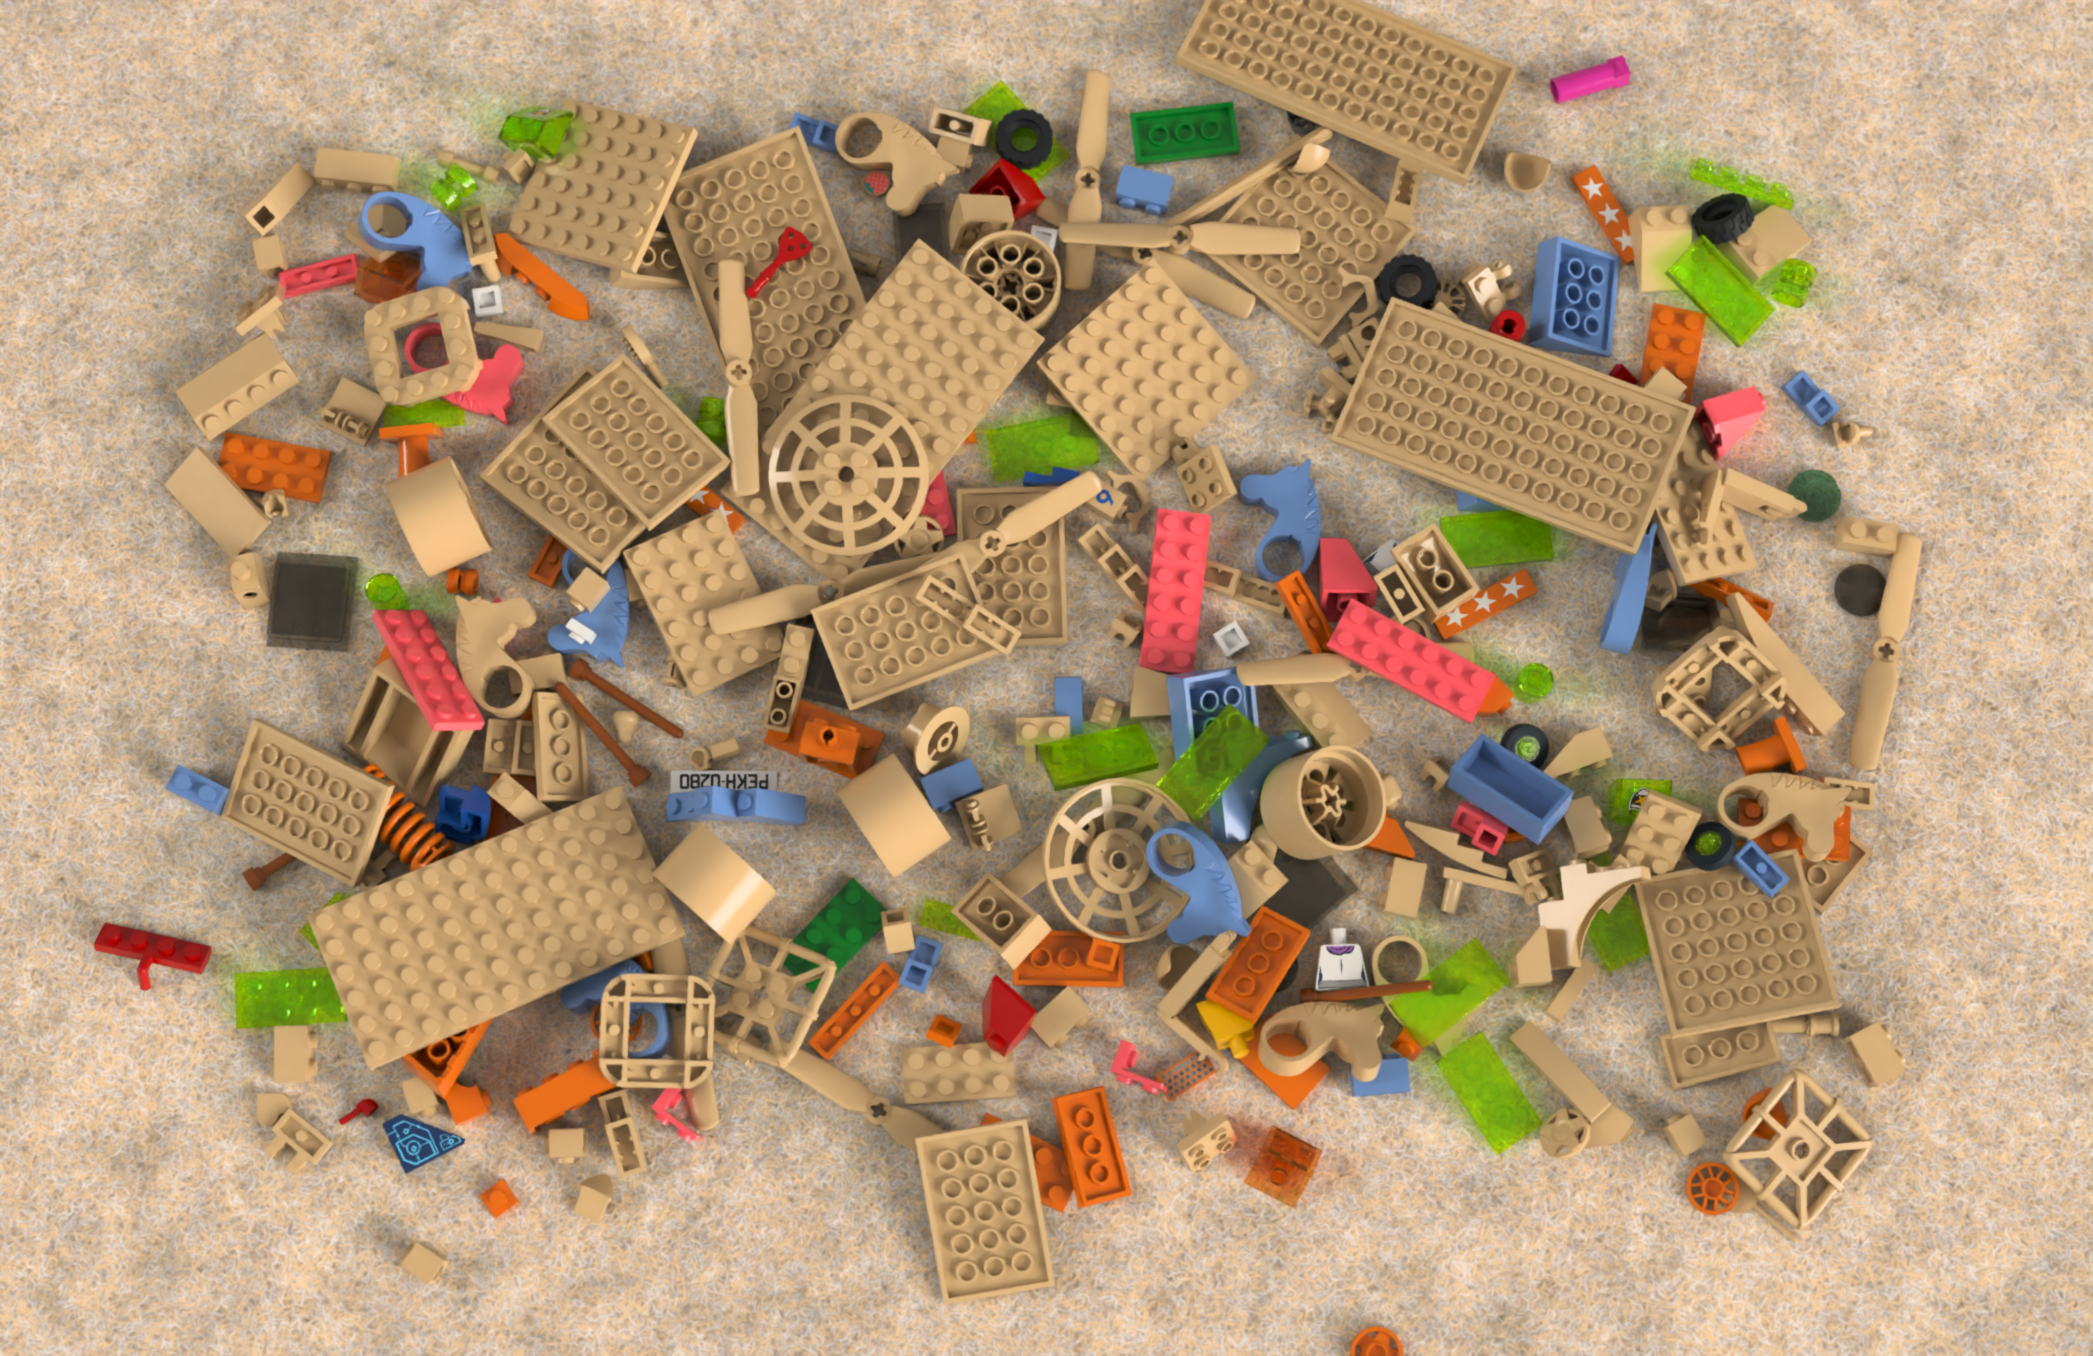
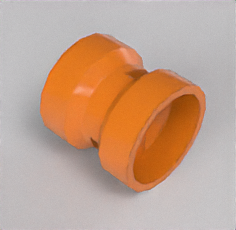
M453 567L448 570L446 581L448 594L464 592L469 596L477 595L479 585V571L477 569L461 571L460 568Z

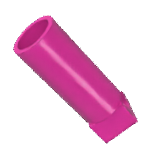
M1621 55L1608 59L1605 63L1552 78L1550 80V89L1555 102L1559 104L1612 87L1616 89L1626 86L1629 83L1631 72L1624 56Z

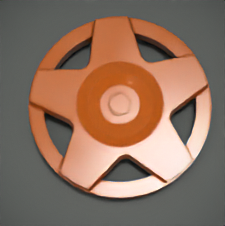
M1377 1326L1369 1327L1359 1332L1353 1339L1350 1347V1356H1355L1356 1345L1361 1349V1353L1358 1356L1404 1355L1399 1338L1392 1331ZM1379 1331L1375 1338L1366 1335L1369 1332ZM1391 1338L1395 1341L1398 1350L1390 1347Z

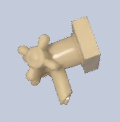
M1328 365L1320 373L1319 380L1329 388L1327 393L1321 400L1312 399L1314 389H1309L1303 401L1304 418H1308L1310 409L1317 410L1326 418L1327 422L1322 423L1323 427L1320 429L1322 433L1335 429L1338 422L1335 413L1346 403L1353 387Z

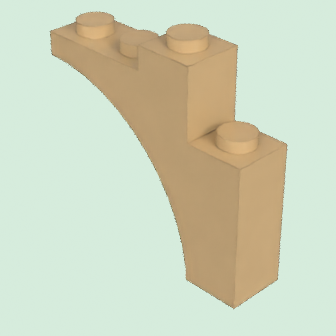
M1585 859L1569 861V866L1560 867L1563 896L1548 897L1547 902L1538 903L1540 926L1546 925L1551 970L1581 968L1584 938L1596 913L1613 895L1622 889L1641 881L1650 880V868L1640 866L1639 862L1623 864V869L1613 870V866L1596 868V865L1586 863Z

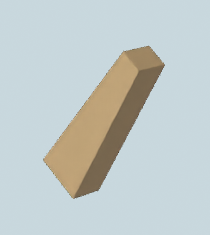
M476 321L473 329L475 336L503 344H510L537 354L545 335L542 329Z
M1582 957L1581 968L1573 969L1543 1013L1555 1022H1560L1598 967L1587 958Z

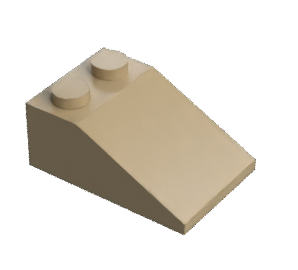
M1779 201L1755 215L1752 226L1745 233H1742L1736 239L1721 243L1718 246L1720 251L1751 287L1812 242L1810 237Z
M1688 205L1637 208L1628 218L1639 293L1690 290L1692 226Z
M654 232L636 274L610 267V287L631 290L691 288L670 233Z
M1435 523L1390 550L1394 561L1400 567L1424 607L1425 611L1421 612L1429 625L1472 599L1480 590Z
M989 872L983 876L951 911L958 920L1014 970L1052 930L1035 910Z

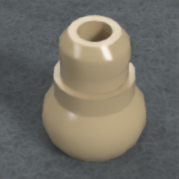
M615 711L612 719L615 724L616 742L630 744L632 742V733L638 723V714L636 712Z

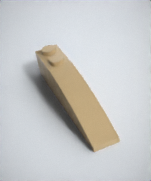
M1739 591L1727 595L1725 599L1731 610V615L1738 632L1778 667L1787 682L1786 693L1783 698L1785 701L1782 706L1783 709L1799 720V726L1806 734L1813 737L1824 735L1846 713Z

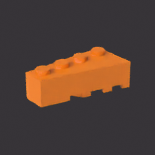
M494 1018L403 1056L401 1060L408 1070L444 1099Z
M599 1049L592 1053L594 1057L583 1062L582 1059H579L567 1066L568 1071L561 1075H558L557 1072L552 1073L542 1079V1085L534 1089L532 1086H529L516 1093L518 1098L514 1099L513 1102L532 1135L541 1131L538 1125L545 1123V1125L553 1124L562 1119L566 1114V1110H577L590 1102V1097L594 1095L596 1098L617 1087L605 1078L600 1069Z

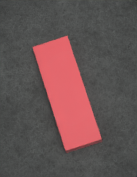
M355 253L278 272L280 283L286 289L285 299L362 280Z

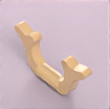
M1339 267L1338 271L1343 277L1341 283L1343 287L1352 282H1361L1365 288L1368 302L1367 309L1360 313H1348L1349 318L1352 320L1351 330L1358 327L1361 321L1373 315L1378 309L1379 303L1375 284L1372 278L1367 275L1351 274L1342 267Z
M1108 470L1105 472V476L1110 480L1111 486L1117 489L1123 483L1130 484L1140 502L1137 512L1126 513L1123 516L1129 522V531L1133 533L1137 530L1139 520L1151 509V499H1149L1142 483L1143 480L1139 476L1133 474L1118 475Z

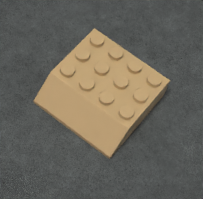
M391 656L374 667L340 746L365 765L376 764L385 773L384 779L386 781H393L398 790L425 809L438 795L443 784H447L453 776L474 730L432 731L394 658Z

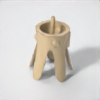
M854 243L858 249L866 254L851 251L849 253L850 257L867 265H853L855 271L867 272L869 275L876 276L879 268L887 269L880 266L882 262L881 256L872 255Z

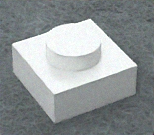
M1032 225L1030 234L1042 240L1054 253L1058 230Z
M499 285L472 289L477 317L504 313Z
M572 617L565 626L570 631L568 636L581 645L584 641L591 645L597 637L595 632Z
M1236 621L1212 635L1226 659L1250 645V642Z

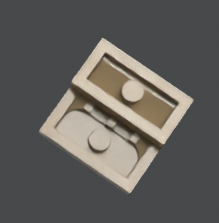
M487 719L482 764L483 774L502 775L506 772L510 776L536 777L533 721Z

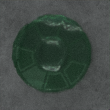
M1812 469L1802 472L1793 478L1787 488L1788 494L1793 495L1795 499L1807 505V510L1797 515V517L1804 521L1814 523L1825 521L1836 512L1840 505V488L1838 489L1835 479L1824 471Z

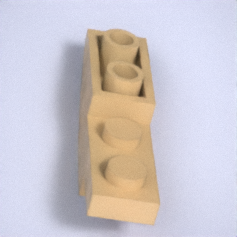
M792 624L787 625L777 673L774 675L762 728L790 734L810 663V652L815 629Z

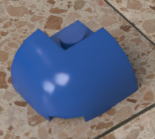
M443 784L439 791V811L435 816V834L443 832L446 839L471 845L472 841L485 839L491 822V802L486 791L475 784L470 791Z

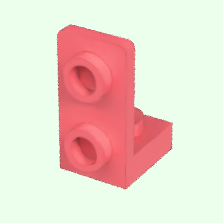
M1121 1040L1110 1069L1112 1073L1117 1075L1116 1080L1130 1086L1133 1081L1142 1084V1090L1157 1095L1158 1091L1166 1093L1168 1088L1164 1084L1128 1072L1130 1067L1133 1068L1138 1058L1137 1047L1133 1043Z
M665 1088L651 1107L657 1112L654 1117L666 1126L671 1122L679 1129L676 1133L690 1143L692 1139L699 1142L702 1138L667 1112L669 1107L674 1109L681 1101L683 1095L680 1092L683 1088Z

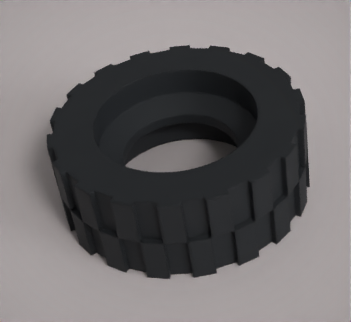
M1021 108V110L1015 109L1011 111V113L1004 115L1003 119L998 123V128L995 132L996 151L1001 156V159L1006 160L1020 170H1031L1033 167H1039L1043 161L1045 162L1048 159V155L1052 151L1053 132L1049 121L1044 118V115L1037 113L1033 109L1026 110V108ZM1019 128L1033 130L1037 136L1036 145L1028 151L1017 150L1011 142V136L1014 131Z
M1741 193L1722 194L1703 203L1693 213L1691 221L1702 243L1717 245L1729 242L1745 233L1752 226L1755 218L1746 196Z
M1403 254L1400 257L1392 258V261L1386 263L1383 271L1379 274L1378 286L1384 304L1388 306L1391 297L1428 309L1429 305L1435 301V296L1438 293V280L1431 264L1426 262L1423 257H1417L1414 254ZM1405 273H1413L1421 280L1419 292L1412 297H1403L1395 289L1397 279Z

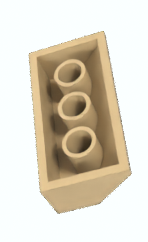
M264 331L174 391L198 427L210 441L300 381Z
M1304 650L1303 652L1297 654L1296 656L1309 655V654L1307 653L1306 650ZM1332 682L1265 685L1304 734L1311 736V741L1317 750L1333 745L1355 749L1374 734Z

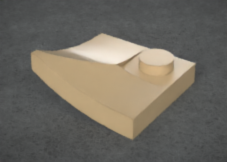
M379 204L373 206L368 211L369 225L378 235L386 238H395L406 232V222L408 220H405L404 216L395 207ZM358 221L345 229L346 238L379 263L399 252L380 250L369 245L360 234Z

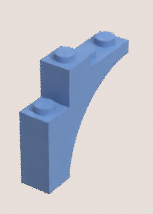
M1297 729L1284 731V735L1278 737L1275 735L1261 737L1252 734V731L1245 730L1237 732L1235 737L1226 739L1229 768L1218 769L1216 774L1206 776L1213 840L1224 844H1231L1250 839L1252 812L1268 774L1276 765L1293 754L1312 747L1311 736L1302 734Z
M718 786L695 788V791L668 794L666 821H744L778 825L804 824L806 796L762 788L735 790Z

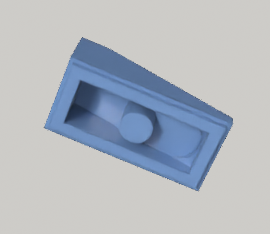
M1752 839L1744 842L1736 850L1735 855L1730 861L1738 871L1769 898H1772L1790 880Z

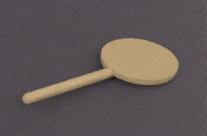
M1733 1171L1738 1179L1740 1192L1736 1204L1729 1211L1745 1213L1753 1208L1792 1241L1797 1242L1798 1238L1757 1205L1758 1198L1754 1195L1755 1191ZM1727 1173L1720 1180L1724 1183L1730 1176ZM1731 1181L1725 1188L1734 1192L1735 1187L1733 1181ZM1725 1192L1722 1195V1198L1728 1202H1731L1734 1197Z

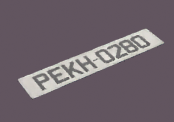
M671 771V792L695 791V788L718 786L735 790L762 788L774 791L777 788V771Z

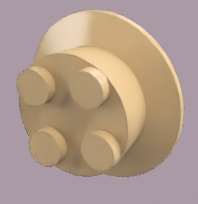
M923 703L918 708L909 725H906L901 731V739L904 740L907 752L914 755V762L918 771L928 776L949 767L966 744L970 729L969 716L963 708L957 705H950L941 709L937 705Z

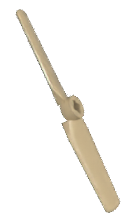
M1090 69L1086 73L1076 142L1079 171L1073 180L1075 194L1068 206V223H1100L1102 205L1098 190L1101 180L1098 171L1106 157L1110 78L1106 73L1095 69ZM1084 178L1089 179L1088 181L1091 183L1089 187L1085 186ZM1066 243L1065 288L1072 291H1085L1091 287L1097 245Z
M1045 197L1046 199L1035 209L1036 216L1058 228L1062 223H1068V205L1055 199ZM1096 246L1097 249L1110 256L1133 261L1138 268H1141L1153 258L1183 294L1240 319H1246L1255 306L1256 298L1254 295L1181 255L1159 251L1157 248ZM1147 249L1151 257H1145L1143 260L1140 258L1139 251L1144 252Z
M1211 221L1190 225L1189 229L1181 225L1171 228L1152 223H1062L1058 230L1059 238L1064 243L1150 249L1166 247L1171 253L1176 255L1185 254L1189 250L1208 255L1297 254L1301 244L1300 233L1296 228ZM1176 237H1181L1182 244L1177 243Z
M722 259L718 262L720 348L727 364L725 378L729 384L724 404L732 488L735 495L748 496L759 491L757 401L749 384L752 379V369L749 361L753 350L748 298L746 295L744 264L737 259ZM736 369H741V373H746V375H742L741 380H737L735 375H731L735 373Z
M1087 471L1010 512L995 529L983 531L979 538L956 542L918 568L963 552L970 572L973 573L988 556H998L1004 551L1006 545L1027 540L1102 491L1101 482L1094 472ZM989 536H992L993 539L999 538V541L996 543V549H992L991 546L985 547Z
M1902 532L1898 535L1896 551L1893 555L1877 617L1878 640L1871 646L1870 656L1872 661L1862 677L1849 756V764L1861 770H1873L1877 766L1898 686L1896 663L1900 655L1898 644L1908 628L1922 545L1921 539L1911 533ZM1887 646V651L1891 652V655H1888L1886 658H1883V653L1879 652V649Z
M942 551L856 569L838 581L833 578H825L817 585L793 584L717 607L709 611V624L715 635H723L803 618L811 614V609L913 571ZM827 585L837 590V592L833 593V598L831 599L827 595H823V592L827 590Z
M1470 642L1437 643L1472 663L1475 662V653ZM1317 653L1237 664L1236 667L1238 679L1244 686L1333 682L1343 677L1353 682L1360 681L1365 676L1382 678L1362 666L1356 672L1355 668H1350V665L1353 663L1351 660L1332 653Z
M1167 746L1124 778L1138 779L1160 789L1177 774L1174 748ZM1111 787L1113 804H1126L1138 808L1151 797L1144 792L1132 788ZM1101 795L1093 801L1086 813L1101 806ZM1114 812L1115 826L1120 824L1130 814ZM1103 814L1086 824L1089 827L1087 833L1093 838L1095 834L1105 831ZM1083 816L1076 817L1072 821L1076 824ZM1067 831L1052 837L1049 854L1050 869L1064 866V847L1070 834ZM1077 839L1073 845L1071 859L1080 845H1084ZM1044 842L999 880L1020 899L1045 881L1042 864Z
M681 938L650 950L654 974L690 975ZM668 1003L673 1024L671 1043L675 1059L684 1060L686 1004L682 1005V1010L678 1012L676 1008L671 1007L673 1003ZM709 1073L707 1078L699 1085L684 1089L695 1130L698 1131L709 1130L719 1124L711 1073Z
M780 1038L784 1050H786L790 1042ZM771 1040L765 1051L776 1055V1050ZM799 1048L792 1061L789 1062V1066L782 1068L842 1108L862 1113L868 1124L882 1126L897 1143L918 1153L916 1136L945 1131L914 1110L891 1106L886 1098L875 1097L860 1080ZM878 1105H881L883 1107L881 1112L885 1115H879L877 1118H874L872 1116L874 1111L871 1107L876 1108Z

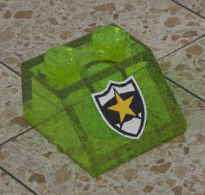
M531 106L507 115L497 139L513 152L521 148L529 156L554 160L574 113L567 110Z
M1616 779L1607 787V820H1615L1616 825H1631L1650 789L1671 797L1672 780Z

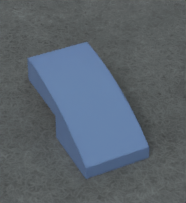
M795 111L789 129L799 126L808 146L836 154L835 136L839 126L823 119L819 122Z
M1804 370L1798 371L1780 387L1819 427L1840 410L1826 390H1819Z
M1054 677L1055 715H1070V734H1083L1082 677Z
M917 935L915 949L911 951L906 961L898 985L924 994L941 954L943 944Z

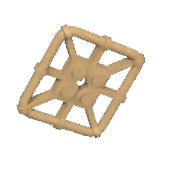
M750 925L743 930L731 945L724 940L711 967L707 968L704 973L706 976L704 981L711 989L715 982L733 988L727 1003L715 1008L714 1020L728 1014H733L744 1020L734 1037L714 1029L713 1041L729 1047L731 1052H741L769 1065L781 1066L782 1068L789 1066V1062L797 1054L812 1022H816L819 1016L817 1011L837 970L835 962L822 954L793 943V940L788 937L780 938ZM746 936L779 949L770 968L754 961ZM737 939L746 961V966L738 981L720 973ZM789 953L820 965L818 968L795 977H790L780 972ZM822 977L807 1008L790 1003L797 987ZM765 989L768 997L766 999L761 998L759 1002L756 1001V993ZM785 1010L802 1017L786 1050H784L777 1030ZM753 1023L769 1029L776 1055L744 1042Z
M1800 1068L1791 1069L1778 1082L1760 1105H1756L1752 1109L1753 1114L1730 1140L1726 1150L1723 1151V1159L1755 1191L1754 1195L1759 1200H1764L1787 1223L1794 1226L1797 1230L1806 1229L1807 1225L1815 1220L1837 1192L1841 1193L1845 1188L1843 1184L1865 1159L1870 1148L1873 1147V1139L1842 1108V1103L1837 1098H1832L1808 1074L1801 1071ZM1792 1085L1793 1113L1781 1126L1769 1112ZM1804 1086L1825 1106V1110L1814 1123L1804 1113ZM1836 1116L1857 1139L1833 1142L1822 1131ZM1762 1120L1776 1133L1764 1148L1738 1150ZM1803 1142V1154H1795L1796 1145H1800ZM1857 1149L1835 1177L1824 1167V1164L1835 1151ZM1767 1157L1777 1168L1765 1183H1761L1739 1160ZM1818 1173L1828 1185L1807 1210V1185ZM1785 1176L1795 1184V1214L1772 1193Z

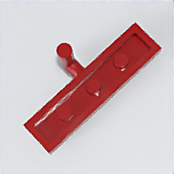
M104 923L94 942L96 951L140 960L136 971L139 987L143 991L151 988L148 970L152 963L202 974L212 953L211 946L110 923Z

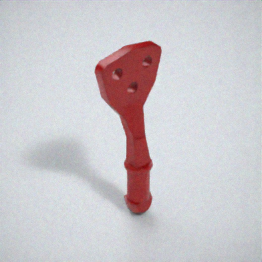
M791 226L785 229L779 241L778 255L763 272L759 273L760 275L752 285L748 286L746 290L747 297H757L761 289L767 282L771 281L773 274L783 264L801 259L812 251L813 245L803 233ZM793 233L794 236L789 238V234ZM802 244H806L804 249L801 248ZM790 246H793L792 251H789Z

